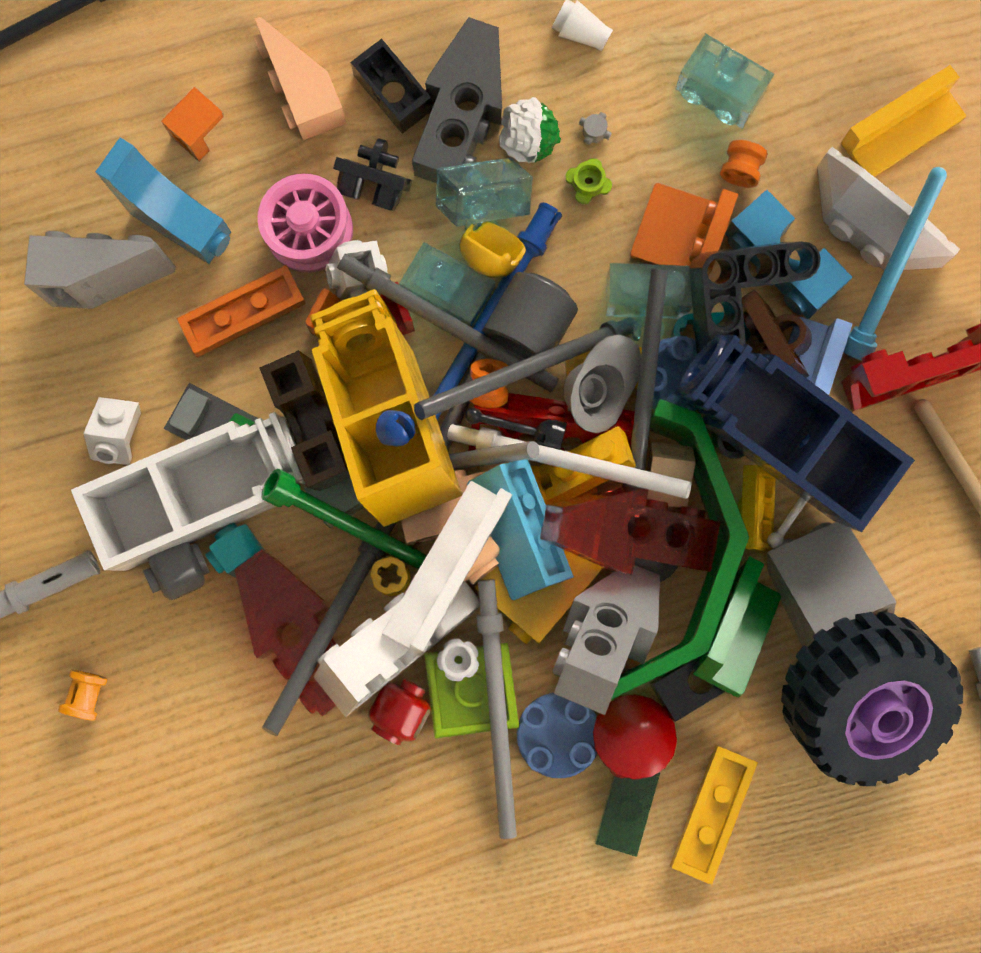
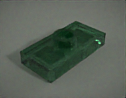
M660 773L650 778L635 780L613 776L595 844L637 857Z

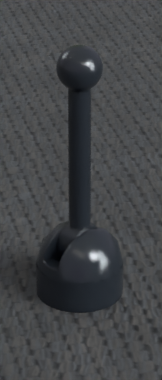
M470 408L465 414L466 421L470 424L482 422L532 435L538 445L558 450L561 449L567 426L566 422L545 420L535 428L481 414V411L477 408Z

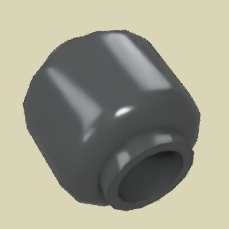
M189 542L179 544L149 557L150 568L143 570L152 592L155 593L161 590L163 595L169 600H175L200 589L205 583L204 575L210 573L197 543L190 545Z

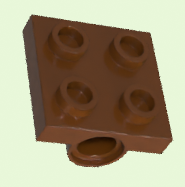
M756 290L743 296L742 303L746 308V311L743 312L744 323L753 336L755 335L760 343L765 342L767 345L760 349L761 353L776 355L804 377L810 376L799 358L809 349L812 343V334L807 325L800 317L794 314H784L776 318L771 307ZM789 327H798L800 329L798 339L794 343L788 344L783 331Z

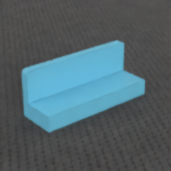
M528 459L500 464L470 480L496 495L500 488L512 494L506 509L491 533V536L500 547V553L496 560L499 562V570L512 600L522 598L540 589L574 577Z

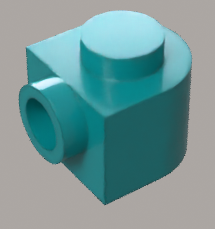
M231 523L214 536L217 541L209 546L210 551L205 555L219 574L226 571L227 574L236 578L259 561L266 551L246 524L237 526L235 523Z

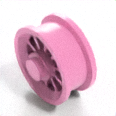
M313 174L288 176L275 183L266 192L260 203L257 216L260 234L275 258L292 270L307 273L324 270L326 264H329L335 249L342 243L352 241L353 222L351 214L339 190L325 178Z

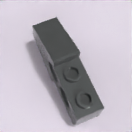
M470 17L465 21L428 75L425 83L426 92L431 96L432 102L435 103L412 159L414 176L459 191L463 179L470 180L474 172L477 157L473 156L477 143L484 144L491 122L501 125L502 120L499 27ZM465 101H470L477 105L470 111L458 108ZM453 136L463 140L456 147H449L444 144L447 138Z

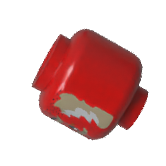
M405 678L400 685L388 682L382 687L368 712V717L373 723L371 730L399 746L402 741H414L431 712L429 702L422 698L426 690Z

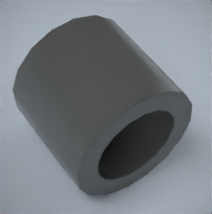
M517 272L511 279L482 332L485 336L527 359L559 345L577 314L578 307L568 292L550 279L535 273Z

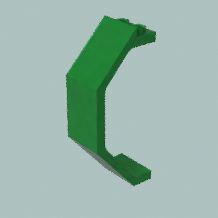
M659 399L652 411L650 432L672 439L682 446L693 447L695 456L693 478L716 539V548L681 642L673 648L645 661L644 664L641 663L622 673L612 699L709 652L749 539L745 524L701 414Z

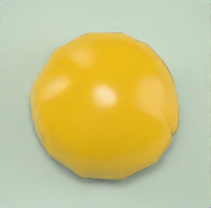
M483 222L475 231H473L475 225L471 224L462 235L459 243L460 252L465 262L476 273L487 277L499 278L510 275L525 255V245L517 236L492 222Z

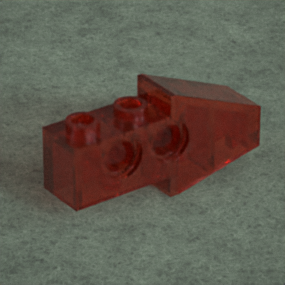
M622 487L546 505L540 539L600 567L630 575L633 574L635 558L711 572L720 522L704 519L706 511L681 506L679 513L667 511L669 503L647 499L649 489ZM634 517L636 527L632 535H629L628 523ZM671 525L673 534L671 540L667 542L666 531Z
M261 549L236 568L235 574L254 655L256 658L265 659L274 652L277 656L272 660L275 667L286 680H289L321 624L318 618L328 611L330 606L274 556ZM295 623L301 630V640L296 646L290 648L282 641V631L287 625ZM333 638L325 652L337 644ZM309 679L299 699L311 714L318 711L321 717L326 716L335 710L337 706L317 681Z

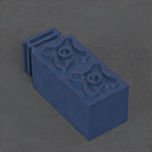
M716 335L691 362L674 395L678 398L686 399V404L698 408V412L704 416V424L709 430L828 518L863 532L915 460L778 356L751 353L753 348L748 344H739L740 338L736 335Z

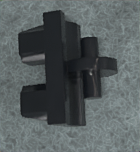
M380 138L376 141L373 148L363 145L359 147L358 157L370 160L369 166L336 157L333 169L340 171L337 189L341 195L360 199L365 179L378 183L372 204L391 211H395L403 191H410L412 180L382 170L383 165L396 169L399 157L388 154V141Z

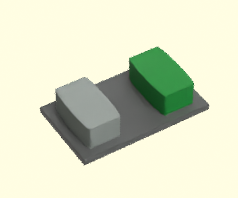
M189 383L164 429L185 440H189L231 421L240 426L245 424L252 426L256 424L255 420L259 418Z

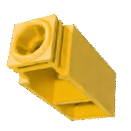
M373 289L356 297L342 300L325 310L312 314L310 318L315 326V335L319 338V346L311 350L357 500L385 527L461 497L462 492L436 415L420 420L414 412V404L429 398L415 354L398 329L395 318L377 290ZM387 410L402 411L409 414L414 420L416 432L406 445L398 447L388 446L379 441L376 434V423L383 412Z

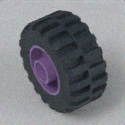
M872 612L855 614V619L849 620L847 617L833 622L834 627L827 631L821 629L813 635L815 640L808 647L803 645L796 654L797 663L795 665L790 664L785 676L788 684L783 685L781 702L784 704L782 713L785 722L813 763L828 777L836 778L838 782L855 785L857 782L859 786H876L877 781H882L885 784L899 781L898 776L905 773L910 776L920 770L918 766L928 759L931 762L939 754L937 749L941 744H947L953 736L951 728L953 724L959 723L962 708L959 706V704H963V686L961 685L960 673L951 662V659L914 622L905 617H897L895 614L878 612L877 616H875Z

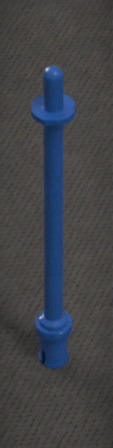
M541 202L526 230L519 232L517 237L525 245L526 253L516 269L510 275L502 277L473 329L484 334L482 329L515 273L524 272L532 258L544 255L547 249L545 243L558 221L562 218V213L557 212L558 209L548 203ZM464 342L433 396L459 385L477 354V349ZM442 412L436 414L437 421Z

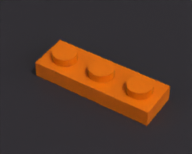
M285 265L178 317L177 320L194 355L199 357L305 305L306 302L288 266Z

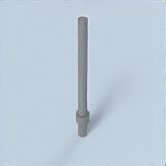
M495 580L478 581L481 614L477 615L478 633L483 635L499 833L501 839H511L517 837L499 633L504 631L502 613H498Z

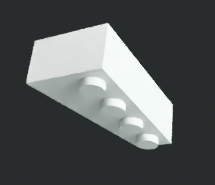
M463 582L423 654L480 607L478 596L466 582ZM403 592L383 608L386 613L375 621L371 618L367 619L351 633V639L340 647L338 644L334 645L317 660L320 666L313 677L345 717L420 657L382 635L384 628L404 596Z

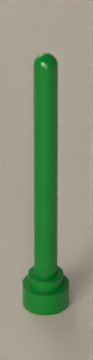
M279 468L275 469L266 480L261 498L278 508L283 505L286 507L293 505L417 569L421 567L427 556L419 550L300 489L301 486L296 482L293 475Z

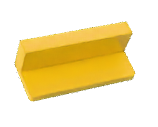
M951 65L947 66L851 127L842 140L841 145L856 164L876 177L965 119V112L949 92L960 77Z

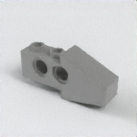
M627 563L574 598L563 631L569 633L565 645L572 648L571 651L562 648L552 673L560 676L554 694L605 715L627 658L644 664L658 631L660 575Z

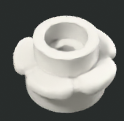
M460 639L449 640L444 644V650L438 653V667L440 670H444L445 676L452 681H462L464 677H472L479 667V662L477 661L478 650L471 642L467 641L464 643ZM456 656L462 657L463 661L461 664L455 663L454 659Z

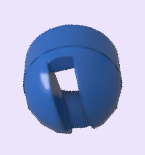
M387 410L379 416L376 423V434L379 441L388 446L398 447L406 445L416 432L414 420L409 414L402 411Z

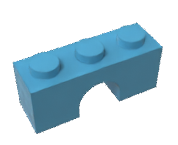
M766 190L731 221L725 235L728 237V244L732 249L780 243V237L787 232L795 217ZM825 248L819 252L821 257L820 267L811 278L801 281L770 284V286L774 285L784 295L786 305L798 315L803 314L806 319H810L853 278ZM754 255L750 261L756 266V273L758 274L761 264L758 257ZM789 257L790 268L795 271L800 261Z

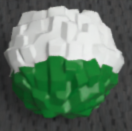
M535 97L529 100H518L516 104H511L504 109L501 125L504 128L499 135V144L509 156L515 158L518 162L535 163L552 154L555 144L561 141L558 120L554 117L552 110L548 109L544 103L539 102Z

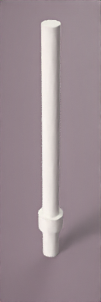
M451 424L447 434L448 440L476 446V450L525 442L501 436L500 431L485 427L476 430ZM538 445V457L528 459L685 499L689 497L692 483L690 481Z

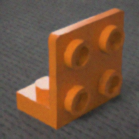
M656 183L630 252V257L690 278V265L696 256L704 252L718 251L720 249L739 194L723 189L717 202ZM713 260L708 266V277L713 270L716 260Z

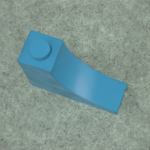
M120 137L95 171L96 174L130 215L210 264L215 256H220L226 250L230 241L229 235L231 231L224 219L178 188L154 168L139 153L135 146Z

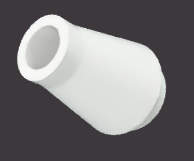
M565 0L551 27L560 32L558 37L585 44L600 51L604 48L613 31L578 0L576 3Z

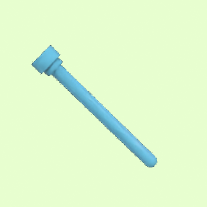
M935 167L930 171L859 327L854 326L852 332L849 333L843 351L845 354L862 360V357L875 352L878 345L875 342L877 335L874 332L947 178V172L944 168Z

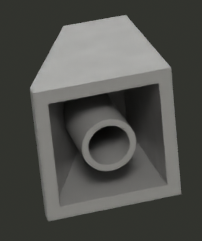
M830 522L822 523L813 528L809 534L796 540H783L780 546L772 548V550L767 552V571L777 592L781 595L782 604L802 646L808 647L815 640L813 635L821 629L825 631L834 627L833 622L844 617L853 620L855 619V614L872 612L875 616H877L878 612L894 614L895 598L850 527L838 522L833 524Z

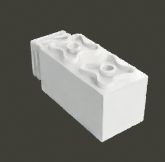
M273 412L269 414V419H256V424L252 426L248 424L240 426L231 421L71 489L103 570L128 571L148 562V558L185 542L193 543L220 531L231 523L237 524L276 507L262 500L261 494L266 480L277 468L293 475L297 483L306 486L291 449L296 443L286 418Z

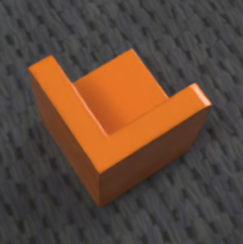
M194 87L161 122L169 135L200 162L210 151L203 138L223 118V113Z

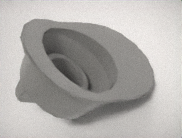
M622 335L604 338L593 347L584 363L571 370L565 379L563 391L564 399L568 406L567 409L572 413L575 422L583 430L593 433L607 431L620 417L639 378L641 353L638 345L631 338Z

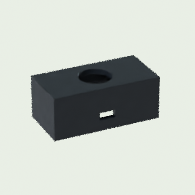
M380 39L350 62L354 77L402 134L432 111L431 96L383 39ZM390 82L401 84L405 90L403 98L395 103L388 102L382 95L383 87Z
M700 657L673 669L650 683L662 706L675 722L725 692L712 685L708 692L703 694L695 693L690 689L688 677L696 669Z

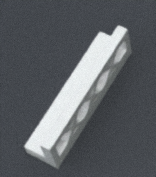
M470 481L384 628L382 635L419 656L423 654L512 497L511 493L500 488L496 495Z

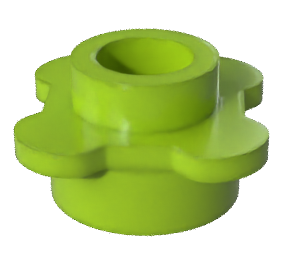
M591 158L580 163L576 168H570L566 172V182L573 186L576 191L575 199L581 204H588L591 198L599 194L606 195L612 189V182L606 178L602 163L598 159ZM587 178H590L593 182L591 184H586L585 180Z

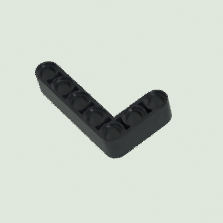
M780 242L710 251L696 256L690 265L689 275L697 354L716 335H736L740 338L739 344H746L741 288L801 281L811 278L820 267L821 257L818 249L809 242ZM794 250L797 251L800 257V264L795 271L789 265V257ZM754 255L758 257L761 264L760 270L755 277L750 274L748 269L749 261ZM713 260L718 262L721 269L720 276L715 282H712L707 274L708 266ZM720 302L724 308V317L722 321L715 324L712 321L711 312L713 307ZM706 427L717 453L731 459L745 456L731 445L724 447L723 439Z

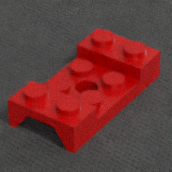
M981 324L967 329V337L957 344L948 347L947 352L933 357L932 352L906 361L903 351L888 355L886 349L862 357V362L852 366V373L841 381L851 411L853 412L980 371Z

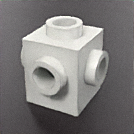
M353 240L340 244L331 256L329 264H326L325 267L328 285L331 289H336L339 299L352 298L368 292L364 289L365 284L337 269L344 254L349 255L373 270L378 267L388 273L384 256L380 255L377 240L364 243L360 240Z

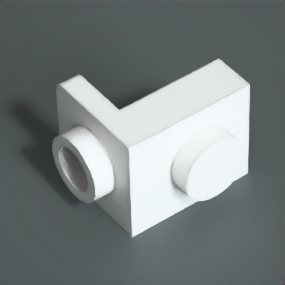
M98 397L83 433L90 459L105 464H130L132 453L129 443L141 414L139 402Z

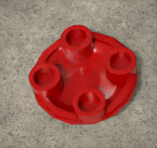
M637 694L619 696L609 703L605 715L599 713L596 717L593 730L595 750L603 764L609 768L611 774L615 777L634 780L650 778L664 770L673 758L677 744L675 724L667 710L652 698Z

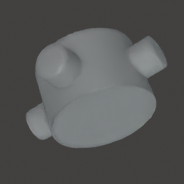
M600 112L599 114H592L586 119L583 117L580 119L579 125L583 126L584 142L586 144L598 143L604 138L609 140L612 133L607 131L606 114Z

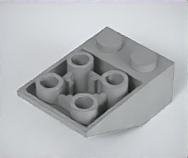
M47 231L45 236L29 235L24 285L52 307L93 309L174 273L176 266L158 244L147 236L130 235L128 240H114L105 234L89 233L86 235V238H73L64 232Z

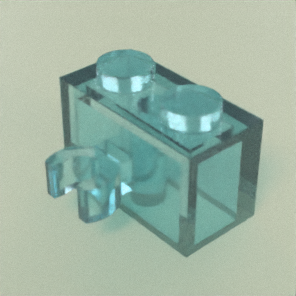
M705 33L681 70L676 90L688 102L695 105L701 104L713 111L720 121L728 125L735 124L743 129L767 92L775 74Z
M511 157L437 168L436 207L456 227L465 226V231L471 224L475 225L473 231H475L483 222H492L498 225L496 220L530 215L533 176Z
M423 242L399 283L403 288L472 328L495 291L494 280L475 272L469 266Z
M610 263L606 283V316L638 317L632 327V338L634 341H639L641 327L645 325L651 269L668 271L663 318L679 319L683 315L689 314L692 308L690 266ZM662 321V327H661L660 340H661V338H662V336H663V334H664V324H663V321Z

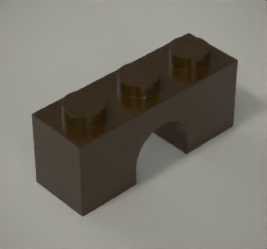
M298 350L259 367L275 408L283 413L293 433L296 445L291 447L306 487L322 491L351 478L326 395L312 359Z

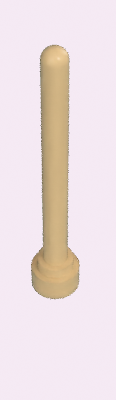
M926 399L918 400L914 405L915 412L981 517V484L930 402Z

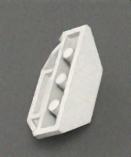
M831 147L817 167L823 221L829 225L830 232L836 238L844 242L848 241L860 250L862 258L867 263L885 270L913 207L848 157L842 156L838 150ZM927 219L904 270L942 268L960 249L951 241L949 242L947 237Z

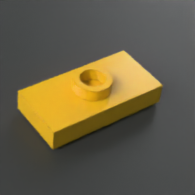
M743 465L742 498L739 500L738 509L749 535L745 550L767 553L772 550L768 545L767 539L771 533H774L776 478L758 465Z

